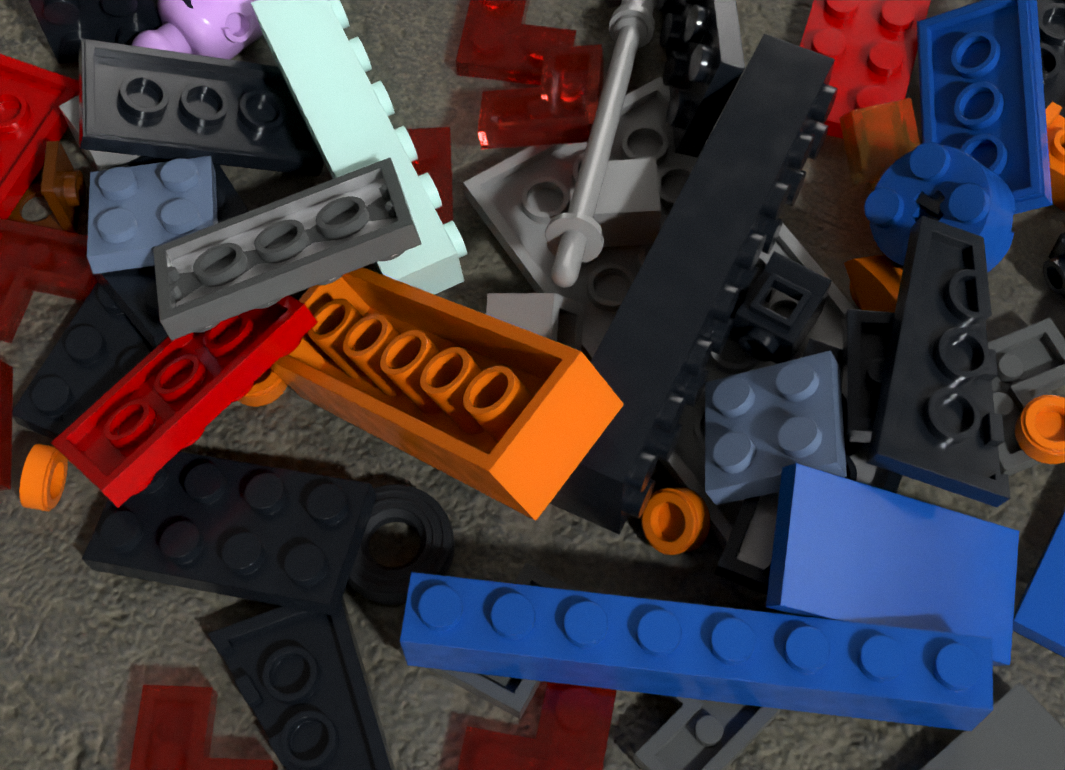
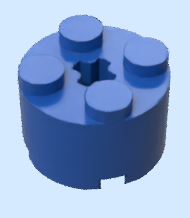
M935 142L922 143L913 151L896 160L884 172L875 190L866 198L864 205L865 215L870 221L871 232L878 247L888 258L901 266H904L911 227L921 216L984 237L987 273L1006 255L1015 233L1011 230L1013 210L1016 212L1015 199L1008 185L998 175L964 151L950 146L939 145Z

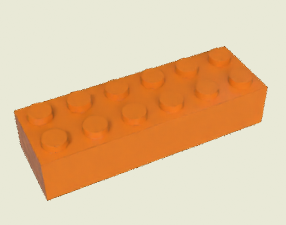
M364 267L344 274L333 283L315 285L308 288L299 301L307 306L318 323L302 337L300 344L293 352L279 358L270 367L301 398L535 521L540 517L624 405L582 351Z

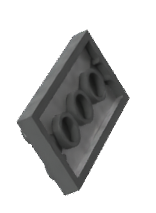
M391 157L153 248L159 317L171 341L190 333L208 331L221 321L247 311L268 308L286 296L315 285L333 283L346 273L377 261L395 259L406 250L421 245L417 228Z

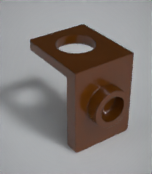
M47 141L42 182L30 184L7 219L5 233L8 237L77 234L80 206H83L86 200V185L82 172L74 169L60 141ZM44 196L52 213L46 219L38 222L25 220L22 217L23 206L32 198Z

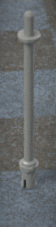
M621 0L620 7L611 16L609 32L611 38L616 43L568 213H560L553 217L545 230L547 248L555 256L551 276L557 286L566 288L574 285L578 279L582 262L592 261L603 250L604 238L602 227L593 218L637 50L648 44L653 37L655 21L652 14L657 0Z

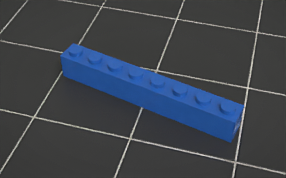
M411 572L400 636V644L408 666L972 731L993 711L992 637Z

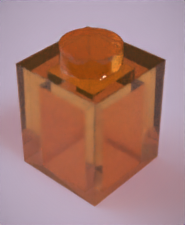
M911 98L852 110L839 117L853 187L871 183V189L874 191L884 172L896 160L920 145Z

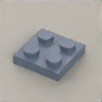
M211 156L189 159L178 158L167 162L131 167H114L109 170L90 172L87 259L93 274L155 266L153 248L218 224L216 173Z
M831 350L705 382V492L715 505L779 492L782 467L795 463L837 476L847 477L840 367Z

